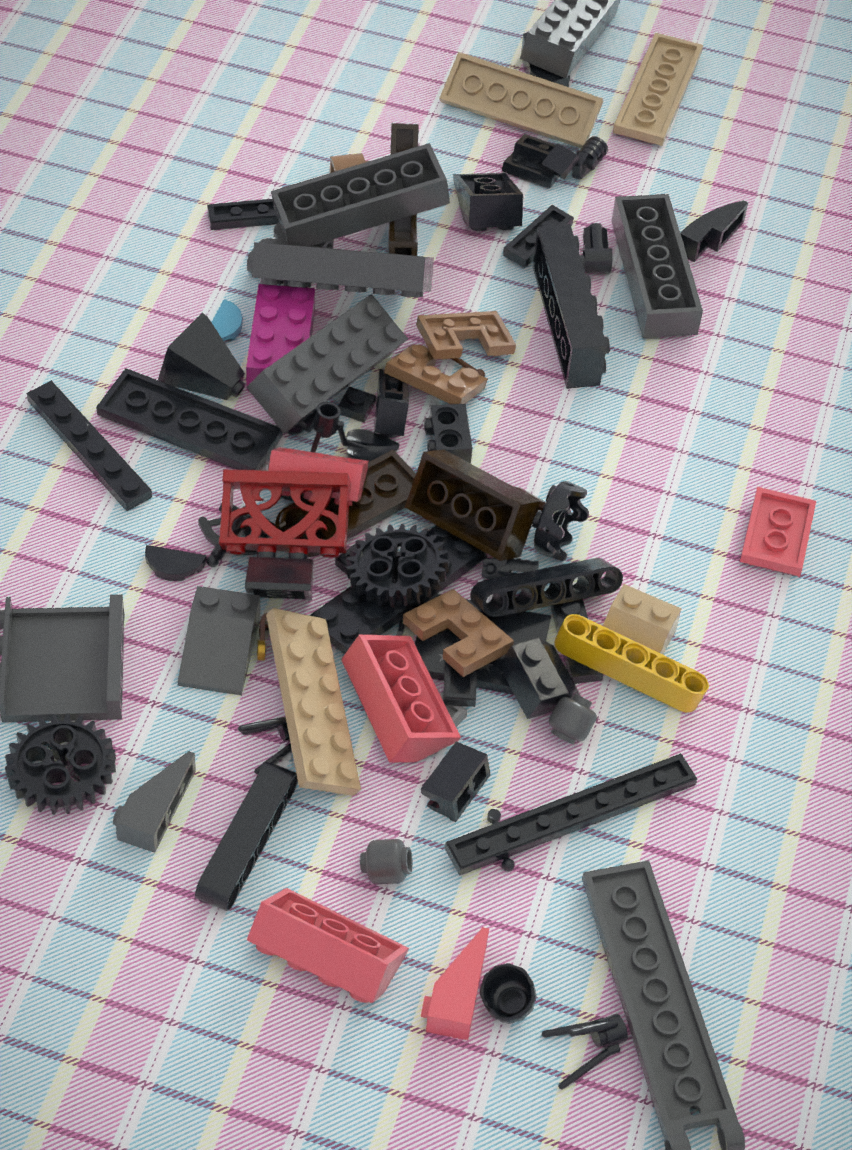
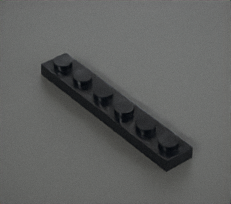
M52 380L26 393L27 401L126 511L152 498V490Z

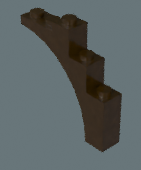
M391 123L390 155L418 147L419 124ZM417 214L388 222V253L417 256Z

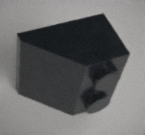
M541 638L512 645L499 663L527 719L553 712L557 702L562 697L572 699L575 693L580 695L554 645Z

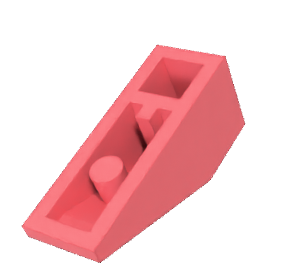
M482 927L434 983L432 997H424L421 1017L427 1018L426 1032L463 1040L469 1039L489 928Z

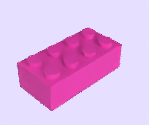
M258 284L246 364V386L263 370L312 336L315 317V288Z

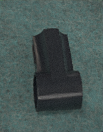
M591 223L590 226L583 230L584 248L582 255L585 259V273H611L613 254L612 248L608 247L607 229L602 227L601 223Z

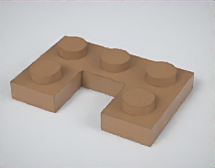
M497 311L418 315L416 326L434 360L461 358L463 347L459 340L479 339L487 356L515 353L516 343Z
M412 344L386 362L384 373L449 404H466L485 389L488 378L479 375L476 370L464 367L453 375L448 376L438 368L433 367L436 365L437 359L434 360L429 349L423 345Z
M454 589L403 614V624L422 641L447 628L461 639L443 649V659L463 677L502 657L514 645L512 638Z

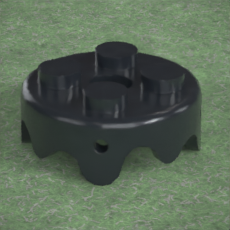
M563 481L557 486H551L543 510H539L536 513L532 523V527L536 528L534 547L537 552L560 561L566 560L567 553L561 547L573 541L572 535L568 532V525L570 522H583L589 518V510L580 501V499H584L587 495L585 488L569 481Z

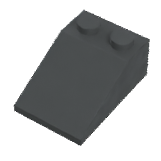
M197 586L189 616L178 686L242 696L261 619L260 595Z

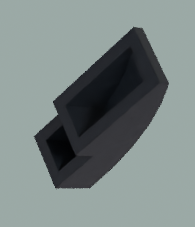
M743 200L716 208L700 216L682 230L680 234L688 260L695 262L707 248L718 252L744 223L749 202Z

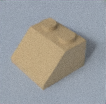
M623 584L609 609L603 626L660 654H664L676 632L682 608Z

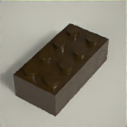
M442 449L423 452L405 508L497 560L503 561L521 557L540 501Z

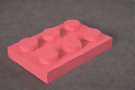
M757 487L740 562L800 576L816 500Z

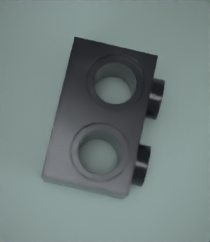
M466 404L430 405V416L424 418L425 435H430L431 440L427 441V451L445 449L471 463L473 448Z

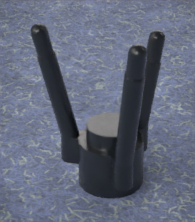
M286 716L240 725L238 727V731L243 735L277 728L283 741H290ZM291 743L266 761L274 764L292 751ZM264 761L260 766L255 768V774L259 773V771L261 770L262 766L266 761Z
M617 1013L594 1021L558 1027L542 1032L544 1038L569 1034L570 1037L591 1034L594 1044L597 1047L603 1046L605 1048L560 1082L558 1087L561 1090L574 1083L607 1057L619 1053V1044L628 1039L626 1025Z

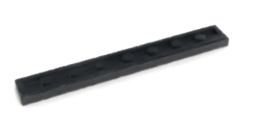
M680 753L445 842L444 849L460 876L695 786L698 779Z

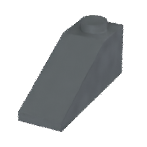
M190 751L185 753L132 792L124 806L120 805L117 808L113 818V825L116 826L117 840L154 853L156 852L196 772L195 753Z

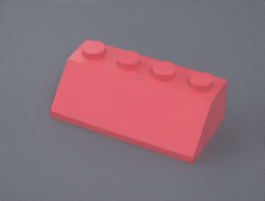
M359 634L341 660L389 763L417 762L454 744L456 741L458 742L461 736L412 637Z
M288 888L261 902L247 937V941L255 944L258 951L266 955H277L287 960V964L291 968L299 971L307 970L317 975L318 980L323 984L331 987L338 986L350 992L349 995L353 999L363 1003H373L384 994L409 950L408 947Z

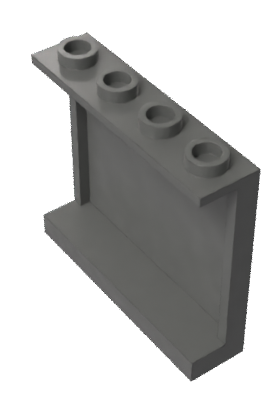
M123 594L110 595L109 607L13 609L11 597H6L5 610H0V629H4L3 636H0V655H2L0 662V715L2 722H39V718L51 721L52 714L57 716L58 721H63L66 714H70L71 721H76L79 716H83V720L122 719L125 620Z

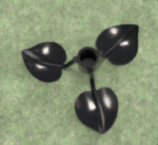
M332 402L320 403L314 413L287 432L290 435H298L304 430L310 433L314 429L316 435L310 452L316 453L320 438H329L338 430L342 445L348 447L346 452L348 458L369 462L391 450L396 452L400 446L399 443L390 438L364 429L350 430L345 437L343 430L344 422L339 421L341 410L338 405ZM281 496L283 499L293 501L291 496Z

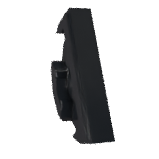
M146 545L145 548L146 563L155 572L157 577L168 581H183L185 577L193 575L195 572H201L207 563V555Z

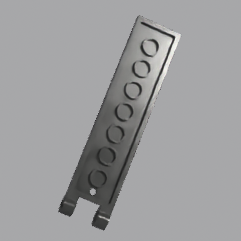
M650 861L583 872L582 882L664 1136L665 1150H691L685 1130L713 1124L717 1125V1135L721 1150H745L744 1133L738 1122ZM697 1109L699 1114L693 1116L689 1110Z

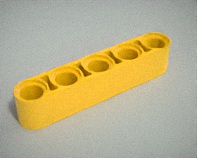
M571 614L567 616L554 640L555 648L561 654L685 713L695 711L709 689L707 678L700 672L581 615Z

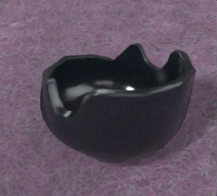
M510 963L494 966L484 975L480 987V996L485 1008L495 1020H499L502 1023L511 1024L522 1021L534 1009L537 997L536 989L527 971L522 967Z

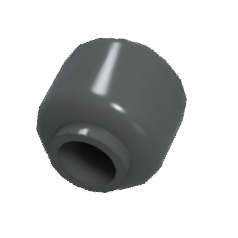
M576 693L572 699L569 697L560 698L548 720L549 725L553 728L551 733L573 745L575 741H585L597 719L596 713L590 709L592 702Z
M400 839L373 840L369 842L366 852H362L360 855L361 872L367 873L369 880L375 885L401 883L405 880L406 875L412 872L413 859L410 847H405Z

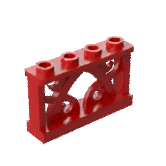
M223 469L219 545L227 553L242 555L245 554V550L274 553L276 551H285L308 555V552L320 553V556L326 558L339 557V553H347L349 493L351 487L348 473ZM234 489H240L246 507L232 512ZM261 491H270L271 499L257 505L255 501L264 500L260 497ZM283 491H290L294 503L300 509L309 513L295 526L282 532L272 525L261 511L272 508L280 500ZM311 492L313 494L308 502L315 503L314 506L307 505L301 501L302 493ZM333 492L340 493L338 515L325 510ZM250 514L252 518L244 520L240 528L242 529L245 526L251 527V534L246 537H238L232 530L234 521L242 515ZM321 516L331 519L336 525L334 536L327 540L316 537V532L319 529L327 531L326 525L319 521ZM262 531H263V532H264L265 534H267L270 538H259V537H260V535H261V533H262ZM305 533L308 539H298Z

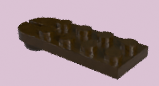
M394 450L368 463L361 499L358 502L353 501L352 506H349L347 540L405 508L416 473ZM301 498L303 503L314 506L315 503L308 502L309 499ZM331 498L325 510L338 515L339 504H335L334 498ZM292 503L279 512L276 517L275 527L285 532L299 523L309 512L303 511L295 503ZM321 516L319 521L326 525L327 531L319 529L316 532V537L327 540L334 536L336 525L331 519ZM305 533L298 539H308ZM308 552L307 557L318 556L320 553Z

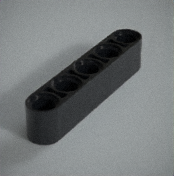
M593 558L480 581L473 586L470 599L474 606L486 615L499 617L613 593L620 588L623 575L619 568L606 560ZM578 577L577 582L573 585L574 580ZM550 583L548 589L544 591L546 585ZM521 589L520 594L515 597L517 591ZM493 594L492 599L486 603L488 597Z
M268 761L264 763L205 868L196 887L195 899L225 911H229L232 908L298 783L296 772Z

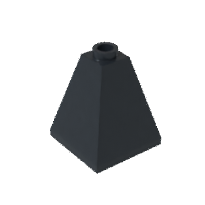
M203 312L169 345L158 377L159 381L174 387L223 400H228L232 395L235 398L238 397L246 385L242 381L245 375L244 371L208 316Z

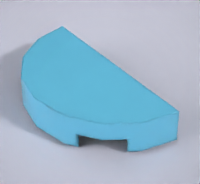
M224 299L212 324L223 341L228 339L232 341L241 333L243 317L240 309L234 303Z

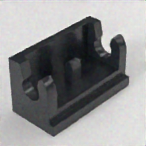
M456 741L421 787L422 795L433 799L427 803V806L433 811L450 818L451 821L457 822L491 775L487 754Z

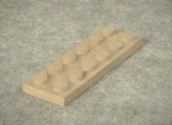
M655 32L614 123L613 133L663 146L702 54L703 45Z
M458 52L439 97L442 103L579 148L589 139L603 104V98Z
M272 608L266 614L299 787L354 796L361 790L326 619Z

